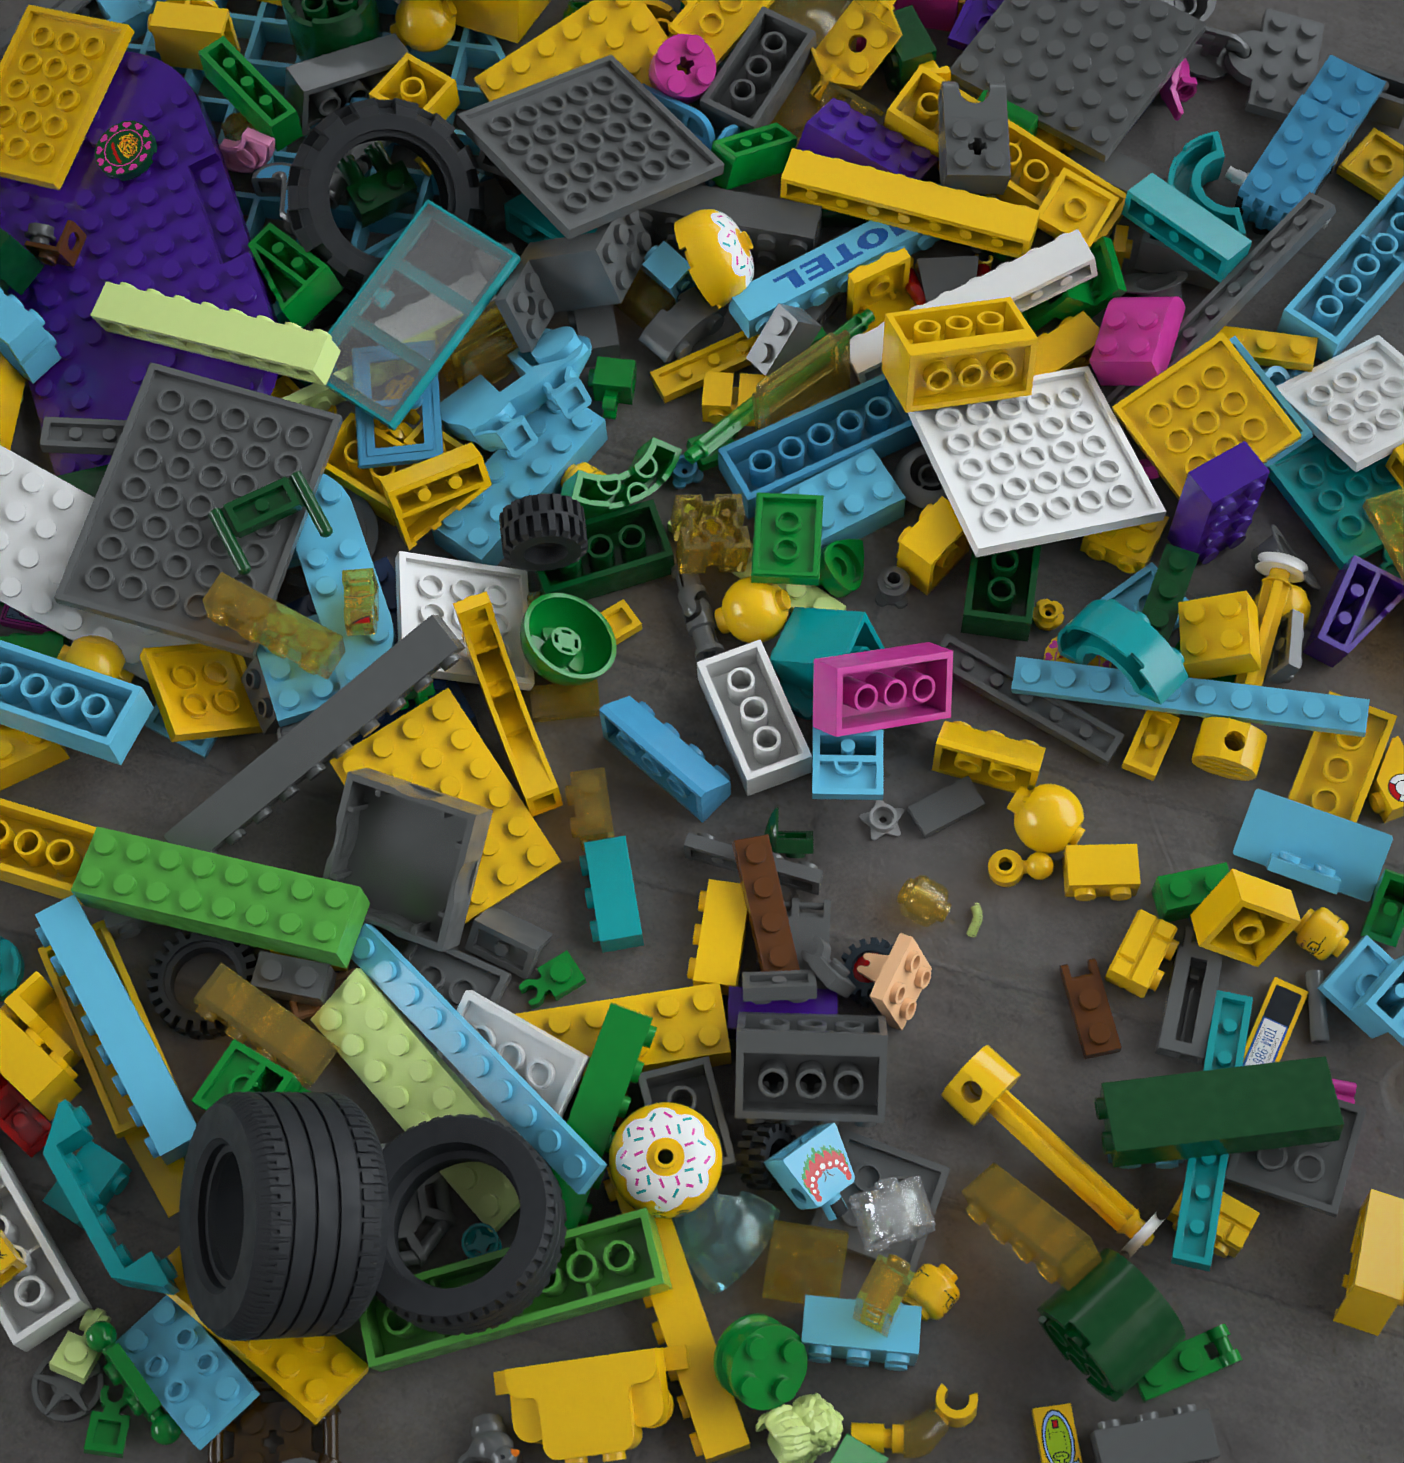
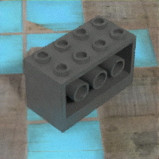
M739 1012L736 1040L735 1118H743L744 1122L750 1124L763 1123L765 1119H777L786 1125H798L802 1123V1120L817 1121L819 1125L829 1123L838 1125L840 1121L854 1122L859 1127H874L877 1123H885L888 1042L885 1016Z

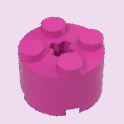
M691 34L674 35L661 44L652 58L649 68L650 84L652 88L685 104L693 103L704 94L715 78V56L701 36ZM679 65H681L682 68L687 69L688 72L686 73V75L683 70H677V67Z

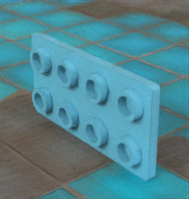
M1256 789L1235 843L1233 854L1264 865L1271 872L1337 895L1340 892L1369 902L1393 841V836L1262 789Z

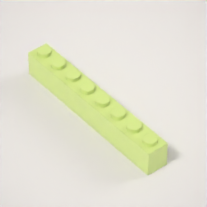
M106 282L90 315L108 332L326 386L341 352L332 341V336L320 329H314L313 331L304 330L291 322H285V324L275 323L266 316L257 315L255 318L233 308L226 311L208 302H202L201 304L193 303L179 295H175L172 298L164 296L154 289H147V291L139 290L125 282H121L120 285Z

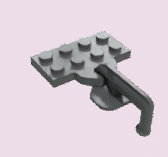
M1266 8L1262 17L1260 31L1249 30L1235 35L1206 26L1205 32L1185 58L1189 63L1190 74L1195 77L1215 81L1230 74L1238 82L1249 86L1244 111L1284 122L1300 96L1305 94L1315 79L1325 24Z

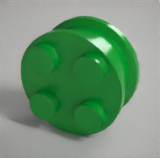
M749 1314L734 1321L721 1335L714 1353L715 1375L720 1385L745 1405L757 1410L774 1409L792 1400L804 1381L808 1364L805 1345L801 1343L802 1339L796 1332L782 1325L776 1319L765 1314Z

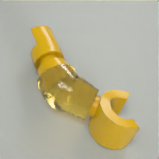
M941 1384L936 1393L935 1410L928 1408L913 1420H904V1424H892V1429L885 1428V1424L852 1422L851 1436L866 1445H870L872 1449L879 1453H884V1448L892 1449V1453L904 1454V1458H920L931 1453L949 1431L948 1426L960 1428L973 1421L978 1408L977 1392L968 1396V1405L961 1410H954L945 1403L948 1397V1389Z

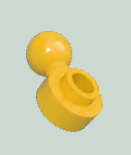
M1003 849L995 852L988 862L991 880L1001 887L1016 885L1022 879L1023 874H1028L1036 880L1046 879L1052 874L1054 869L1052 858L1044 852H1035L1027 860H1022L1015 851ZM1002 862H1010L1012 864L1009 870L999 868Z

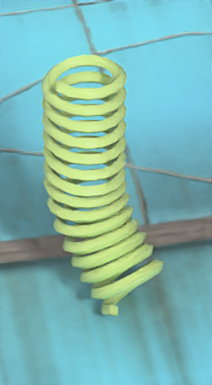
M975 903L978 905L970 908L972 909L973 918L966 933L970 937H976L983 920V912L979 903Z

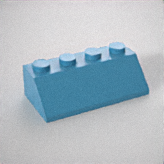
M631 696L605 704L599 709L603 737L702 823L731 795V781L727 772L718 765L713 767L705 760V755L694 744L688 746L679 738L680 734L671 724L667 722L662 724L654 717V711L645 702L640 701L638 703Z

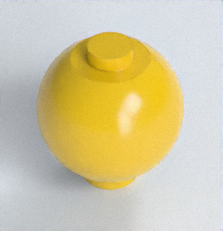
M401 0L395 14L396 23L390 26L391 34L395 33L404 46L408 45L416 51H437L447 45L453 37L456 28L457 9L452 0Z
M751 576L745 577L735 582L727 590L723 597L722 607L715 609V621L723 634L731 632L734 637L741 641L751 643L761 639L763 643L773 639L782 631L788 619L791 601L786 590H782L777 584L751 583Z
M87 635L77 638L73 641L71 647L64 644L57 657L59 660L131 683L135 675L123 668L126 661L120 647L113 641L101 636Z
M1041 784L1031 790L1021 785L1007 806V809L1014 813V827L1018 837L1027 847L1036 852H1044L1046 854L1062 852L1065 850L1066 845H1077L1086 831L1081 827L1084 821V812L1080 801L1070 790L1057 784Z

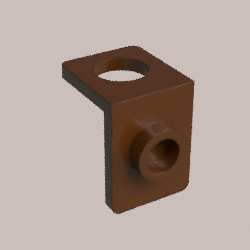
M68 220L57 246L25 241L24 246L40 262L48 266L54 267L56 264L74 267L87 235L74 221ZM74 232L76 242L73 249L70 250L68 239L70 234Z

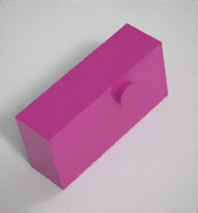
M925 642L814 659L813 727L832 736L839 737L951 718L953 650Z

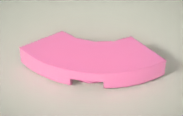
M248 127L242 133L241 140L224 139L219 148L227 170L239 173H252L255 169L265 166L274 154L275 138Z

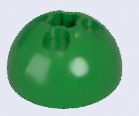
M565 593L542 595L529 605L521 622L520 644L525 659L538 675L552 683L563 686H578L590 683L601 677L615 660L617 647L611 626L595 607L581 598Z

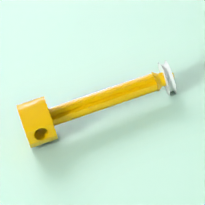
M1262 552L1258 555L1260 562L1255 564V569L1266 576L1262 579V587L1256 604L1258 608L1261 671L1236 674L1234 683L1255 686L1263 685L1289 590L1292 589L1290 583L1305 580L1304 572L1308 570L1307 564L1297 557L1280 552ZM1207 717L1203 719L1192 755V763L1208 773L1240 781L1256 779L1266 746L1267 735L1262 730L1251 725V723L1225 717Z
M985 1045L950 1081L942 1092L941 1097L973 1126H976L990 1113L1117 1231L1116 1233L1126 1234L1131 1239L1122 1249L1129 1253V1259L1142 1245L1145 1247L1150 1245L1154 1240V1231L1164 1220L1158 1219L1155 1212L1145 1222L1140 1217L1139 1208L1136 1209L1012 1095L1009 1091L1019 1080L1021 1074L993 1048Z

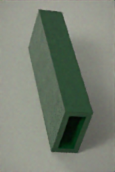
M1326 1056L1101 1083L1100 1097L1094 1098L1097 1120H1104L1106 1129L1105 1132H1101L1103 1151L1105 1155L1111 1154L1113 1168L1339 1141L1344 1127Z

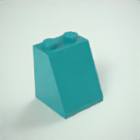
M794 607L788 621L784 625L783 632L776 646L772 649L769 660L781 681L813 692L814 659L885 649L865 612Z

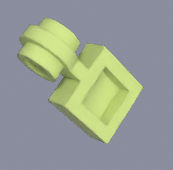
M89 1308L85 1312L79 1326V1330L84 1331L83 1336L70 1331L67 1332L49 1362L51 1371L85 1384L103 1353L89 1348L86 1343V1332L95 1322L107 1321L110 1323L111 1317L106 1315L105 1310Z

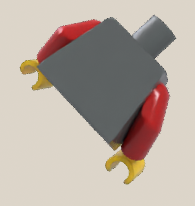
M975 254V256L919 258L916 261L915 270L914 259L911 257L909 282L906 284L905 290L916 305H923L936 299L945 291H952L966 284L974 277L983 276L991 272L993 256L989 255L986 262L979 260L978 254Z

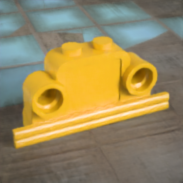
M687 1344L504 1369L503 1371L493 1372L495 1394H510L513 1428L516 1435L528 1443H542L544 1452L551 1459H564L565 1463H588V1456L602 1454L603 1462L626 1459L625 1451L634 1449L640 1444L643 1437L642 1427L657 1428L670 1420L674 1410V1401L668 1391L666 1371L690 1368Z

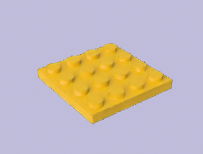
M1223 331L1112 406L1114 414L1178 500L1180 499L1188 472L1243 441L1247 442L1264 464L1301 439L1302 436Z

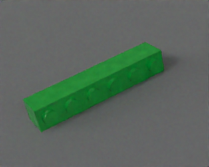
M613 1002L610 1003L567 1124L601 1159L604 1152L608 1154L610 1152L611 1143L616 1133L612 1131L616 1118L624 1119L632 1098L625 1096L629 1082L637 1084L644 1066V1062L638 1060L643 1046L650 1048L657 1027L651 1025L653 1017ZM550 1167L563 1193L562 1199L565 1201L567 1221L564 1225L567 1230L577 1228L578 1223L586 1225L593 1204L586 1202L591 1188L599 1189L606 1169L602 1171L586 1194H577Z

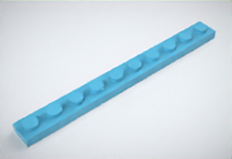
M1016 657L1011 687L1012 693L1199 717H1225L1247 723L1365 737L1370 702V699L1188 678L1160 705L1136 693L1129 680L1119 669Z
M364 924L359 933L351 959L514 1129L530 1143L577 1194H586L607 1164L374 925Z

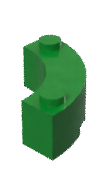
M652 437L636 451L635 458L627 471L620 474L599 475L578 470L563 483L560 495L572 497L573 500L579 501L580 506H583L585 519L641 503L669 478L676 467L682 449Z

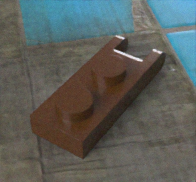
M1095 958L1087 960L1090 973L1072 977L1068 964L1060 965V974L1084 1059L1118 1053L1122 1049Z

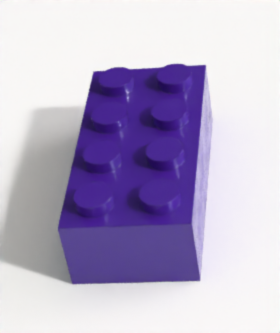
M832 98L806 122L797 146L798 150H807L818 155L839 158L861 166H871L877 170L902 174L906 177L930 182L939 158L931 154L928 149L913 144L900 133L887 129L877 123L874 118L859 113L851 108L848 103Z
M1246 441L1225 451L1187 474L1167 539L1173 546L1198 553L1199 557L1196 565L1200 562L1202 564L1209 563L1221 550L1227 547L1233 549L1246 539V532L1252 523L1254 511L1259 505L1258 501L1265 489L1264 485L1270 472Z

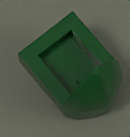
M776 807L770 815L764 834L769 835L772 852L785 853V856L788 858H804L806 854H813V831H778L779 807Z

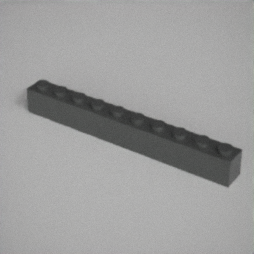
M440 615L429 616L163 836L172 844L220 854L218 850L226 843L232 846L247 834L244 829L253 821L257 825L273 813L270 807L281 800L284 803L300 791L297 785L308 778L309 781H312L327 769L324 763L334 756L336 759H339L353 748L350 742L361 734L363 737H366L378 728L380 723L377 720L388 712L390 715H393L407 703L404 698L413 690L419 693L427 688L434 681L431 676L440 668L446 671L454 666L461 659L458 654L465 647Z

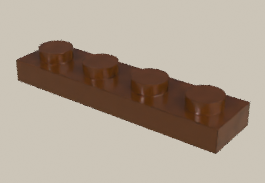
M769 835L734 840L732 847L761 972L800 970Z

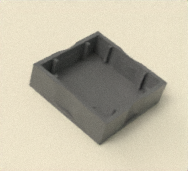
M370 768L350 771L347 774L336 819L335 842L326 861L323 878L361 887L370 901L363 923L380 926L398 937L444 952L460 945L493 810Z

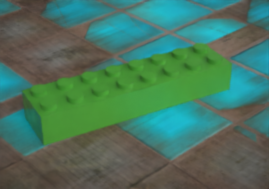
M98 826L71 888V892L86 907L102 909L140 920L273 950L346 969L370 905V901L359 886Z
M647 1208L567 1230L565 1245L560 1252L562 1254L560 1262H558L555 1273L550 1276V1282L547 1287H544L540 1296L534 1298L533 1303L518 1316L514 1315L510 1321L505 1324L502 1323L494 1329L489 1327L485 1332L470 1335L463 1333L460 1335H443L436 1331H426L400 1317L374 1295L370 1305L359 1318L369 1368L385 1372L671 1290L672 1285L655 1217L650 1215ZM510 1247L417 1273L414 1276L438 1288L449 1289L464 1286L490 1272L502 1260Z

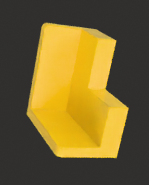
M38 971L34 972L4 1002L22 1022L43 1039L44 1043L52 1051L54 1050L73 1068L83 1058L55 990Z

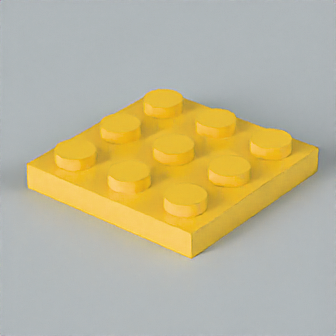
M203 644L143 648L139 657L171 742L263 732L240 679L247 669L242 655Z

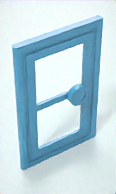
M435 341L404 344L429 361L437 353ZM383 347L353 349L354 389L373 400L371 364L403 360ZM438 373L411 408L417 409L422 405L424 443L375 448L374 418L355 406L359 469L420 463L444 453ZM402 399L376 403L384 408H394L398 406Z

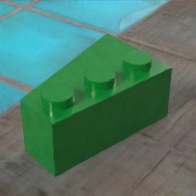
M271 222L248 243L255 260L268 281L269 287L279 302L281 310L291 323L300 326L302 329L343 290V287L328 265L309 251L306 252L303 246Z

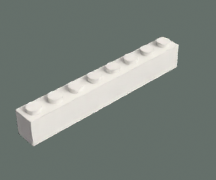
M1077 229L1058 236L1054 241L1040 248H1033L1025 255L1011 262L1002 263L995 270L983 276L974 277L966 284L952 291H945L936 299L923 305L914 306L910 310L1011 297L1022 313L1097 276L1095 257ZM885 321L864 334L855 335L850 341L843 344L847 358L860 384L883 374L881 366Z

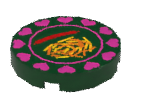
M137 121L120 122L110 127L99 139L95 150L96 163L109 178H119L121 181L131 180L143 174L151 166L153 153L156 154L157 152L156 139L142 123Z

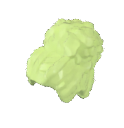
M815 1393L798 1397L792 1403V1406L783 1404L772 1409L770 1412L762 1414L758 1418L755 1429L756 1432L766 1428L769 1430L767 1442L779 1463H814L818 1455L828 1452L832 1447L835 1448L843 1432L842 1421L844 1418L834 1409L831 1403L826 1402L825 1399L821 1398L820 1394Z

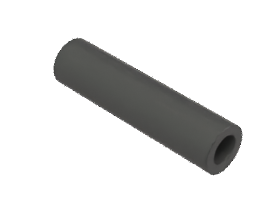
M1310 970L1305 972L1306 988L1309 992L1307 1000L1311 1043L1324 1045L1330 1042L1326 996L1317 989L1324 981V971Z

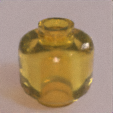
M918 875L914 879L909 877L900 889L896 902L900 904V914L922 927H930L936 920L942 923L952 904L947 902L948 889L925 875Z

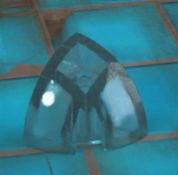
M716 1187L711 1196L698 1209L675 1218L679 1240L685 1256L699 1280L713 1295L729 1287L752 1266L768 1244L775 1230L780 1210L756 1195L741 1191L738 1197L718 1194Z

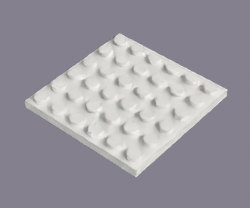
M1089 366L1034 375L1032 394L1029 396L908 412L975 557L1162 521L1164 519L1166 510Z

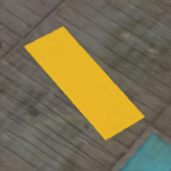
M143 1127L124 1136L168 1218L179 1212L185 1160L182 1157L167 1166L161 1156L154 1159L144 1142V1139L150 1135L146 1128Z

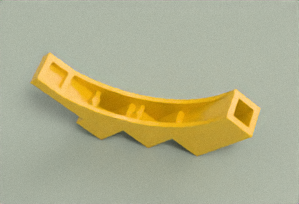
M487 591L468 596L461 601L453 603L468 657L480 683L487 708L499 734L504 754L528 811L534 817L562 806L563 802L559 787L518 686Z

